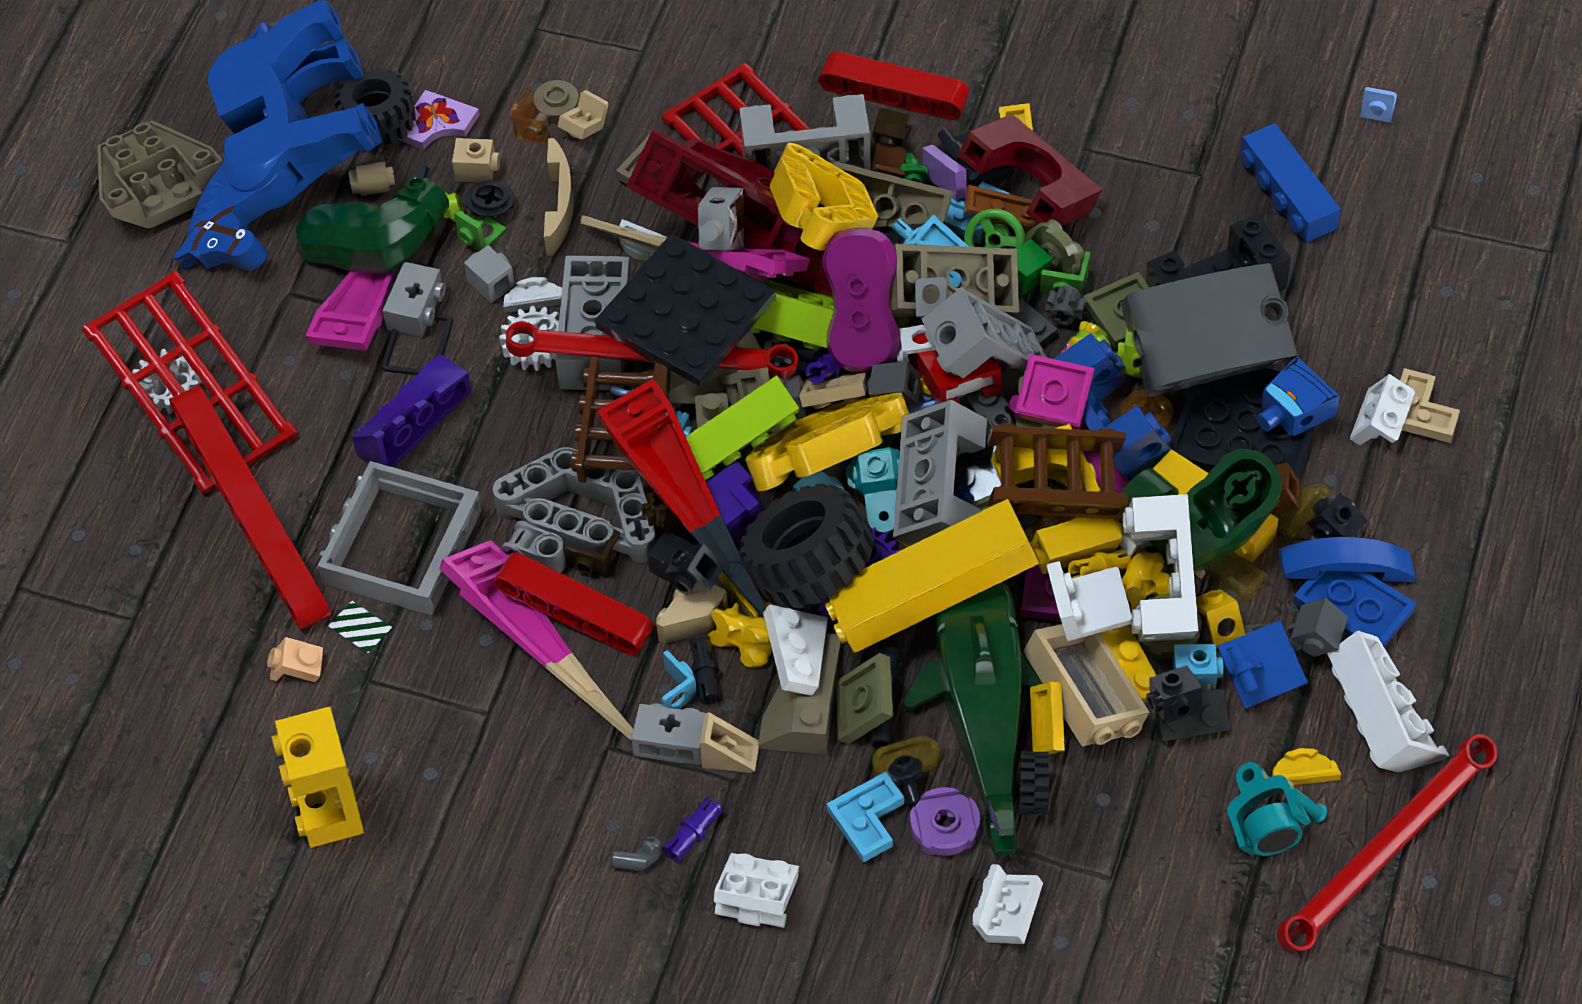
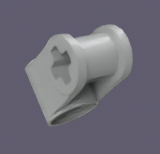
M518 521L514 526L515 532L511 539L501 547V550L508 556L511 553H519L559 573L566 568L564 545L561 537L555 533L537 528L525 521Z

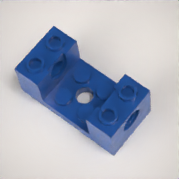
M1090 333L1054 358L1094 368L1082 418L1090 430L1112 428L1117 432H1126V439L1120 452H1113L1114 466L1128 481H1131L1142 471L1154 468L1171 450L1168 442L1172 438L1162 424H1159L1151 412L1145 415L1138 405L1113 422L1108 418L1107 415L1109 413L1100 400L1128 381L1122 373L1126 366L1118 354L1113 352L1105 339L1099 342Z

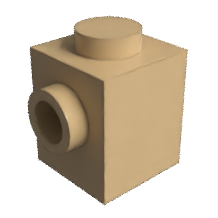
M456 138L452 160L455 182L479 183L482 181H493L494 171H499L500 154L495 152L493 140Z

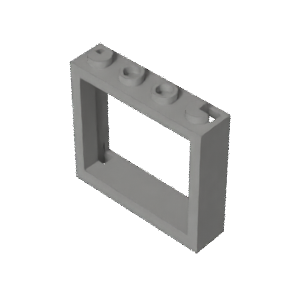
M370 461L363 476H358L356 490L352 498H348L345 501L343 516L339 524H335L331 529L330 542L326 550H322L319 553L320 561L316 568L319 570L322 584L432 616L449 581V578L439 569L442 559L464 550L482 512L479 492ZM379 489L456 511L419 589L341 567Z

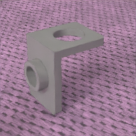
M947 278L916 279L917 317H924L948 298ZM929 285L937 286L940 291L938 301L933 304L927 303L923 296L924 290Z

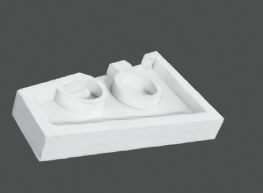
M769 604L763 614L782 690L812 696L819 686L828 617Z

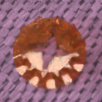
M1140 390L1131 393L1122 402L1121 416L1138 405L1143 412L1147 406H1150V412L1165 429H1167L1169 422L1172 420L1173 409L1171 403L1162 394L1147 397L1146 391Z

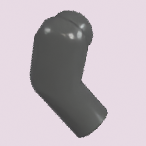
M649 836L644 838L642 847L635 853L614 850L612 868L635 871L645 870L660 859L662 854L661 841L657 837Z

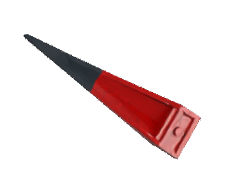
M654 378L597 410L596 416L613 439L617 449L699 544L704 543L726 565L723 573L759 615L764 617L763 613L766 610V606L753 580L740 561L739 552L710 493L674 409Z

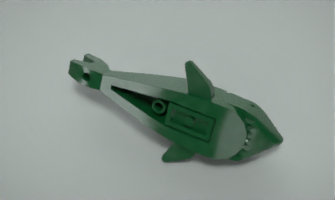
M1002 581L934 614L937 660L926 664L920 670L904 700V707L907 710H913L937 697L944 696L952 727L985 806L987 836L995 856L1016 855V828L1012 788L1019 728L1021 688L1030 690V687L1043 684L1025 654L1020 651L1014 600L1008 586Z

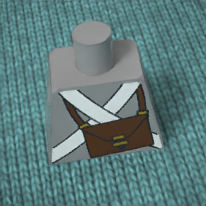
M712 187L698 205L699 248L701 250L732 251L745 247L743 188Z

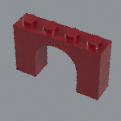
M1013 114L970 131L958 153V156L979 174L998 166L1008 165L1021 168L1038 178L1044 187L1038 189L1026 211V214L1038 224L1054 219L1063 226L1089 214L1103 191L1102 188Z

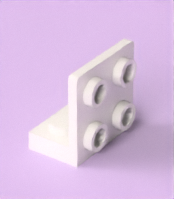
M1060 561L1047 564L1067 641L1133 623L1118 567L1072 578L1070 572L1063 574Z

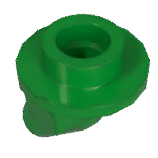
M907 153L904 161L905 164H901L899 170L905 171L904 179L919 183L927 182L929 179L927 166L919 165L916 156L913 153Z

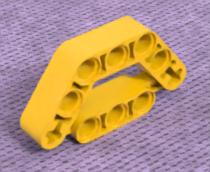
M787 143L774 170L770 189L783 220L794 227L803 229L800 237L801 241L813 249L824 251L831 238L841 231L857 228L873 229L878 215L865 185L805 147L795 143ZM820 203L825 207H818V204Z
M892 393L863 398L851 403L840 402L801 418L780 432L768 434L770 438L754 448L745 459L756 490L764 491L782 484L793 470L796 477L815 474L878 446L883 442L881 436L902 432L903 416L909 415L903 394Z

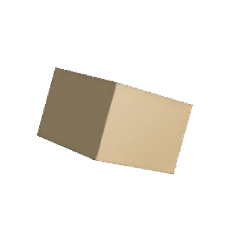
M706 713L700 739L702 768L746 773L754 772L759 741L712 713Z

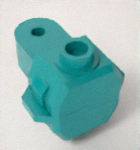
M889 447L862 452L854 456L852 462L845 469L847 485L865 497L867 519L871 528L876 527L879 536L887 532L888 536L892 537L900 451ZM884 517H888L886 521H882Z

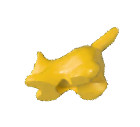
M1146 547L1136 549L1135 555L1129 561L1126 573L1122 577L1131 614L1139 606L1140 600H1145L1147 596L1168 595L1170 576L1161 571L1164 566L1163 556L1159 552L1150 553L1146 551Z
M738 603L724 611L719 609L711 611V617L717 627V630H713L708 634L712 644L719 647H738L741 653L740 660L747 667H762L768 663L769 656L773 651L764 617L754 618L740 614Z

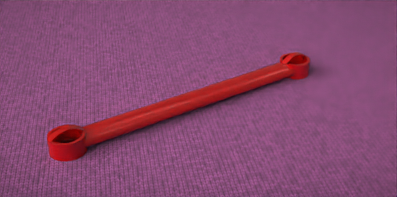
M524 321L511 324L506 331V348L512 355L517 357H527L534 352L655 362L608 335L536 329L531 323ZM524 333L530 335L533 341L528 344H520L512 341L511 338L516 334ZM784 344L775 345L769 350L734 347L717 368L748 371L767 367L768 374L772 378L777 375L778 378L787 380L796 373L798 355L792 347ZM777 356H783L790 359L793 364L787 367H779L773 365L770 360Z
M1483 734L1474 735L1463 740L1459 745L1458 753L1295 916L1286 918L1280 923L1277 930L1280 945L1286 951L1292 953L1311 948L1316 942L1317 933L1479 770L1486 769L1494 764L1497 758V748L1493 740ZM1473 741L1479 742L1474 748H1472L1469 751L1470 745ZM1485 749L1486 758L1484 763L1477 764L1472 758ZM1292 922H1299L1298 925H1296L1290 932H1288V928ZM1305 929L1306 940L1303 946L1294 945L1291 940Z

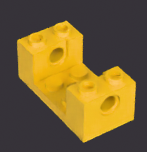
M331 707L275 721L278 734L272 736L276 756H284L285 764L279 765L284 786L291 785V787H288V793L292 807L299 806L301 815L295 817L299 836H307L309 846L312 848L364 834ZM303 752H307V753H308V754L305 755V756L296 757V756H297L298 754H300V753H303ZM315 804H323L319 808H311Z

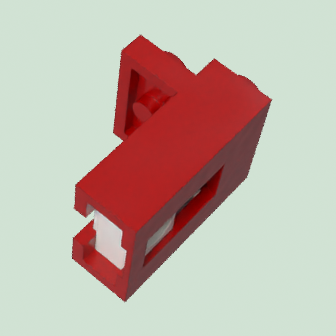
M925 333L917 334L913 338V341L918 344L928 342ZM937 350L908 354L913 367L922 375V380L937 404L948 400H953L960 404L957 397L980 390L984 398L1003 392L1001 369L993 357H990L965 378H962L953 372L947 373L942 369L937 361L939 356Z

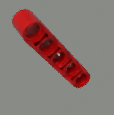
M837 51L831 52L828 55L818 79L819 84L825 90L842 95L863 94L864 100L947 120H956L961 116L970 93L967 84L958 79Z
M511 553L493 581L496 588L505 595L628 655H638L654 628L652 620L643 613L519 553Z

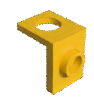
M1221 589L1209 591L1202 596L1196 597L1197 611L1206 617L1212 643L1216 645V648L1223 643L1245 635L1237 600ZM1225 618L1233 619L1235 623L1233 632L1228 636L1219 635V623Z

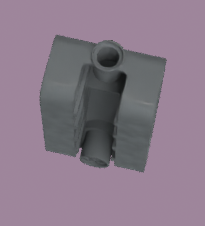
M1270 263L1235 268L1145 288L1128 294L1120 303L1128 332H1133L1136 350L1142 358V365L1139 370L1147 397L1281 364L1298 357L1287 320L1288 306L1281 299ZM1264 308H1272L1277 314V321H1271L1266 318Z

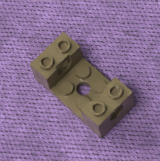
M914 244L893 245L897 256L896 272L890 288V307L893 317L911 318L915 316L916 279L936 277L947 278L948 297L958 289L963 288L1010 316L1019 313L1017 249ZM951 271L960 274L962 278L960 288L951 285L949 281ZM929 285L926 287L923 294L925 301L929 304L938 301L940 291L937 286Z

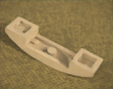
M548 138L547 165L550 182H559L558 211L545 212L544 223L547 256H553L568 233L573 216L574 203L568 161L558 142L554 138Z

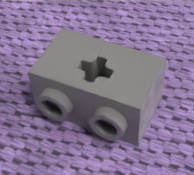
M408 262L403 263L383 308L387 330L396 329L400 333L423 337L427 326H431L434 321L437 302H441L445 295L446 286L445 283H442L440 269Z
M657 703L650 705L639 704L631 738L634 756L701 765L700 739L706 713L693 708L683 710L667 708Z

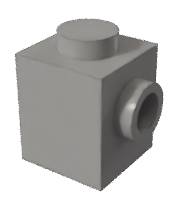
M489 245L479 252L473 253L464 262L467 282L490 303L515 286L513 269L508 259L501 252L497 254Z

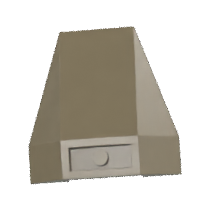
M153 120L148 123H141L132 130L121 135L112 136L105 142L97 145L99 199L111 217L150 229L196 208L205 187L223 164V160L209 145Z

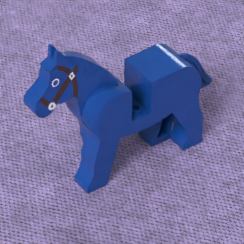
M318 0L282 18L273 27L266 22L260 23L246 41L230 47L213 63L208 75L209 88L219 117L234 134L225 138L223 164L205 187L192 215L187 240L174 254L173 258L176 261L183 260L181 262L183 269L198 263L206 269L223 263L232 264L244 270H253L259 267L265 261L267 251L252 232L247 229L248 224L268 210L276 209L289 203L318 177L332 167L343 163L351 155L358 151L367 152L382 143L376 119L363 103L354 108L308 118L300 104L312 92L324 85L336 81L359 79L364 76L358 54L345 39L339 16L327 0ZM326 41H332V42L327 43V44H324V45H322V46H318V45H320V44H322V43H324V42H326Z

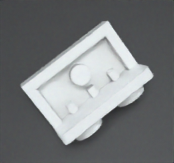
M992 864L988 876L983 882V891L978 907L973 913V926L983 939L988 943L1024 944L1043 882L1038 875H1006L1000 865Z

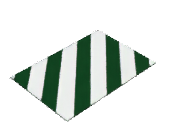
M353 601L328 625V627L367 653L392 629L391 626Z

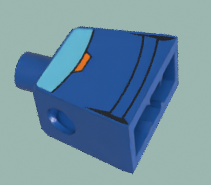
M1296 357L1265 387L1262 398V408L1264 411L1257 415V422L1267 432L1280 425L1290 435H1297L1336 416L1340 396L1303 361Z

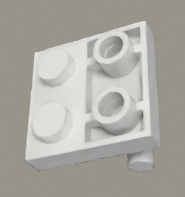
M731 853L714 891L715 914L736 918L738 923L758 927L762 923L784 928L787 914L784 911L797 882L799 866L780 860L770 861L755 858L749 854Z

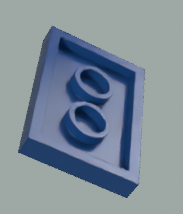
M1320 571L1317 579H1308L1293 598V603L1298 607L1323 598L1328 599L1348 616L1343 635L1349 637L1356 631L1377 636L1383 647L1389 643L1413 614L1417 604L1371 574L1354 571Z

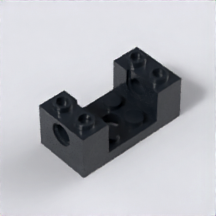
M1258 213L1230 225L1228 248L1185 268L1184 261L1175 250L1148 261L1146 283L1149 287L1205 274L1270 263L1280 292L1287 289L1291 257Z

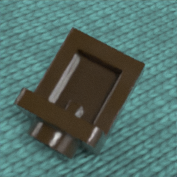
M879 108L872 138L877 139V142L893 146L895 144L902 145L909 117L908 114Z

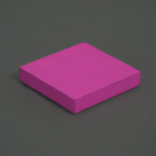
M1030 354L1014 417L1057 427L1070 424L1072 429L1079 430L1094 368Z

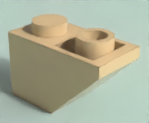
M714 584L710 591L686 595L676 589L673 601L667 609L663 608L656 619L655 624L659 641L666 644L710 633L716 626L711 617V611L714 609L724 611L728 608L726 590Z

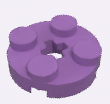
M949 787L935 788L924 793L916 806H913L910 814L911 833L915 841L921 846L922 851L928 855L948 856L958 854L974 846L980 830V812L975 801L970 797L968 799L961 795L959 790ZM940 816H947L948 820L955 821L949 827H942L937 824L940 822Z

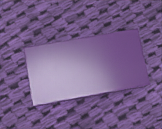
M936 146L923 147V166L928 168L929 180L939 188L953 191L952 198L955 200L965 198V191L967 189L966 169Z

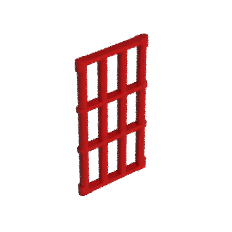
M747 63L740 65L721 79L679 105L669 109L661 117L670 128H674L686 141L691 138L704 141L680 118L694 109L725 139L716 148L727 152L735 149L743 157L741 131L735 133L705 103L708 99L719 94L740 115L739 108L748 106L729 86L743 79L774 109L771 111L773 124L783 118L795 131L811 129L792 111V107L788 103H784L756 76V72ZM768 207L763 218L775 225L779 215L771 212Z
M173 271L134 297L84 325L81 331L89 342H94L122 380L121 385L123 388L131 392L159 430L158 435L160 438L168 442L195 479L194 484L202 494H206L217 486L176 433L183 427L178 419L169 424L139 382L156 373L173 397L184 392L185 390L167 367V365L183 356L213 396L209 399L213 408L220 405L252 448L253 452L243 457L247 466L282 444L292 440L299 432L290 421L285 420L258 384L257 376L249 372L220 333L221 328L218 324H213L186 288V282L179 272ZM168 287H171L203 330V332L188 341L154 297ZM142 303L176 346L175 349L162 357H159L127 314V312ZM114 320H117L149 363V365L132 374L100 330ZM209 339L240 379V381L225 390L194 351L196 347ZM244 389L249 391L280 433L265 444L230 399Z

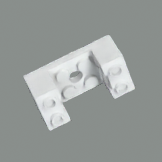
M1188 494L1132 498L1129 507H1126L1125 513H1123L1124 533H1130L1131 542L1169 539L1168 544H1166L1167 564H1173L1174 573H1171V577H1169L1170 598L1140 600L1139 606L1132 611L1133 623L1131 624V633L1138 634V642L1193 639L1198 632Z

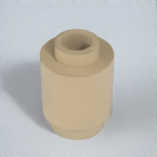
M385 161L356 166V169L349 170L353 195L360 194L362 197L390 192L389 186L395 185L393 168L386 167Z

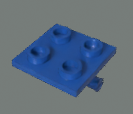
M1280 620L1217 646L1244 710L1308 683Z

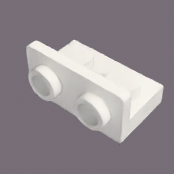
M1390 374L1368 388L1350 440L1358 445H1362L1369 439H1375L1381 435L1392 443L1397 441L1415 391Z

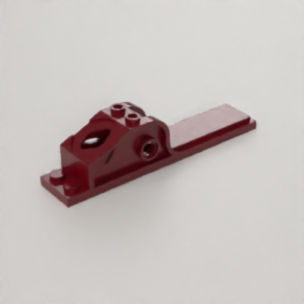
M656 129L651 131L626 187L697 226L698 205L708 192L702 190L697 183L692 181L691 175L693 172H705L716 178L717 182L729 188H743L744 248L786 250L810 258L807 271L794 272V275L789 277L822 295L833 297L823 268L824 251L813 249L804 244L800 239L803 229L788 224L781 217L770 189V183L774 177L772 170L755 161L716 148L696 138H691L682 144ZM768 207L771 212L779 215L775 225L763 218ZM915 316L909 318L908 327H910Z

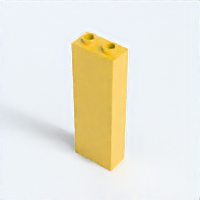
M1006 499L864 568L860 575L856 574L853 577L851 584L840 588L838 593L831 598L828 596L830 601L824 604L832 621L838 620L839 622L833 626L841 643L843 644L848 641L853 652L856 653L1039 564L1009 500Z

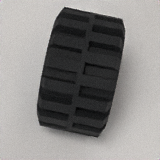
M372 68L371 71L363 70L364 76L359 79L343 81L340 84V89L336 90L334 104L336 111L354 108L363 103L376 119L382 143L376 145L378 148L385 147L389 143L391 145L397 143V139H403L407 136L406 129H413V121H416L413 98L406 78H402L400 73H392L390 69L379 70V68Z

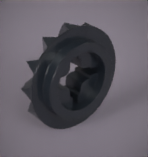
M482 181L474 184L467 190L465 206L470 209L472 216L480 215L482 220L486 217H493L496 220L499 214L507 216L509 209L514 208L515 196L512 189L502 182ZM494 196L495 201H492L491 204H485Z

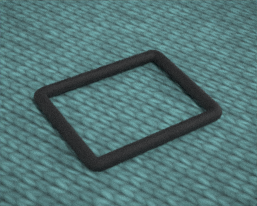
M435 314L434 320L446 321L437 353L438 356L439 354L444 355L453 318L450 315ZM392 329L382 361V369L386 372L418 375L421 369L388 365L398 332L396 329Z

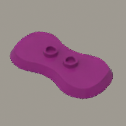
M857 228L841 231L831 238L823 254V268L830 284L834 301L833 314L827 330V348L831 358L839 367L852 372H872V365L892 363L897 357L900 348L899 328L890 307V288L896 272L897 256L890 239L877 230Z

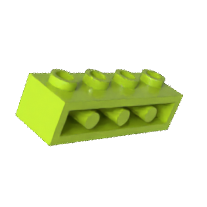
M777 375L686 436L705 482L715 475L712 470L722 463L725 467H728L734 461L739 460L742 457L740 451L751 445L754 449L770 438L767 434L769 431L777 426L780 430H783L797 420L795 414L799 412V407Z

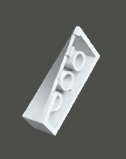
M1356 631L1340 643L1338 650L1327 653L1333 665L1332 672L1340 681L1345 692V701L1358 721L1357 728L1371 750L1370 757L1379 768L1400 773L1442 761L1449 757L1445 747L1442 745L1437 748L1430 737L1434 729L1428 719L1422 721L1412 707L1416 700L1411 691L1395 679L1400 673L1377 636Z

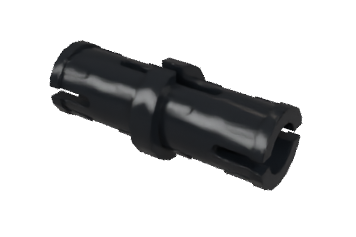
M700 634L696 635L695 639L690 638L689 640L693 657L691 670L694 677L696 676L700 702L702 704H714V696L716 701L721 700L717 681L719 668L718 663L714 662L710 636Z

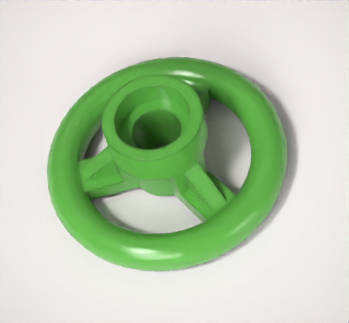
M987 209L977 213L967 224L964 233V242L969 247H975L973 235L979 224L982 225L985 231L986 245L984 248L1012 246L1016 249L1026 242L1025 232L1019 220L1011 213L1001 209ZM990 218L1006 221L1013 228L1016 236H1011L1010 230L1003 224L993 225ZM992 234L1000 237V243L992 241Z

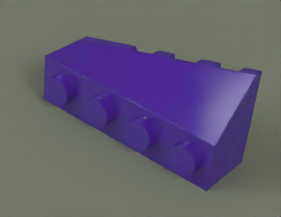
M441 354L436 356L431 362H427L422 367L420 373L413 380L405 383L389 403L383 404L377 411V414L367 424L357 429L352 437L356 455L368 464L372 461L394 467L472 392L468 372Z

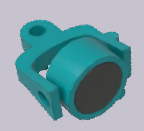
M1253 762L1243 764L1236 772V782L1241 794L1229 804L1227 813L1231 820L1239 848L1251 856L1256 854L1271 856L1292 848L1302 838L1303 831L1299 822L1306 826L1311 821L1314 823L1322 822L1327 816V808L1324 804L1315 803L1295 789L1293 783L1285 776L1276 775L1269 777L1263 768ZM1285 792L1288 804L1273 803L1265 805L1248 815L1243 823V817L1254 805L1271 795Z

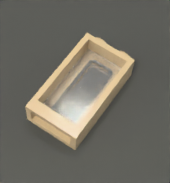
M1062 624L1034 630L1023 652L1042 683L1050 681L1062 682L1063 717L1081 746L1095 743L1101 745L1120 737L1131 738L1142 730V725L1150 712L1100 633L1067 641Z

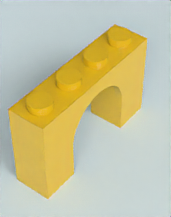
M1070 424L1057 427V429H1072ZM997 446L991 461L1001 481L1000 446ZM1014 447V485L1034 480L1033 448ZM1047 449L1048 479L1056 480L1068 487L1067 450ZM1080 450L1081 488L1085 491L1099 492L1100 488L1096 482L1095 469L1091 463L1087 462L1083 450ZM1076 517L1070 521L1037 530L1030 545L1039 562L1038 565L1042 574L1048 573L1047 564L1060 561L1061 567L1065 568L1068 567L1071 561L1089 558L1093 553L1116 551L1122 540L1123 532L1120 523L1116 519Z

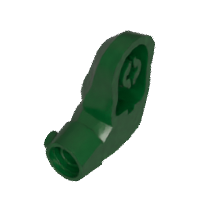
M414 176L407 180L406 186L397 192L390 201L381 206L366 203L318 205L307 212L296 226L297 252L306 261L329 264L347 271L392 273L403 265L418 250L427 235L434 231L449 208V200L441 187L432 180Z
M1236 449L1225 454L1209 474L1186 493L1188 494L1194 571H1202L1224 556L1244 546L1276 508L1282 495L1281 474L1272 460L1255 450ZM1149 468L1135 476L1123 488L1121 493H1128L1129 507L1132 498L1179 495V490L1156 470ZM1169 539L1149 540L1154 547L1166 556V544H1168Z

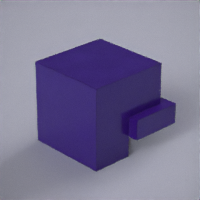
M736 460L706 484L737 550H739L742 536H745L747 526L753 524L755 516L762 511L760 506L762 500L749 486V483L753 481L752 477Z

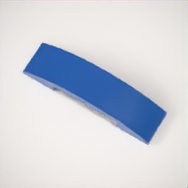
M1356 537L1321 538L1295 543L1279 550L1284 578L1317 579L1320 571L1380 572L1382 581L1414 582L1416 579L1410 552L1379 540Z

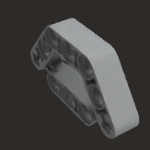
M563 447L495 481L493 495L496 510L500 516L504 518L517 517L537 528L555 533L561 537L564 547L566 544L598 554H603L613 531L618 530L620 531V539H617L612 550L629 555L635 562H648L647 554L656 544L654 525H648L647 516L642 514L641 505L647 503L640 476L636 470L588 468L586 483H581L578 480L577 471H572L571 468L572 452L578 450ZM570 491L615 506L620 528L612 526L609 521L550 500ZM642 534L643 540L639 541L636 536Z

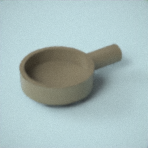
M561 80L549 81L539 86L533 96L534 109L537 116L526 128L527 133L532 137H536L547 122L558 123L560 115L578 107L579 95L577 89L572 84Z

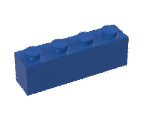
M1275 123L1243 137L1242 149L1240 151L1242 164L1246 168H1250L1256 176L1260 188L1269 193L1275 208L1284 213L1294 233H1299L1305 243L1338 229L1340 207Z

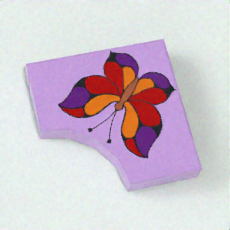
M425 90L414 106L416 121H413V129H406L407 136L397 140L425 149L432 141L444 136L466 137L480 116L479 109Z

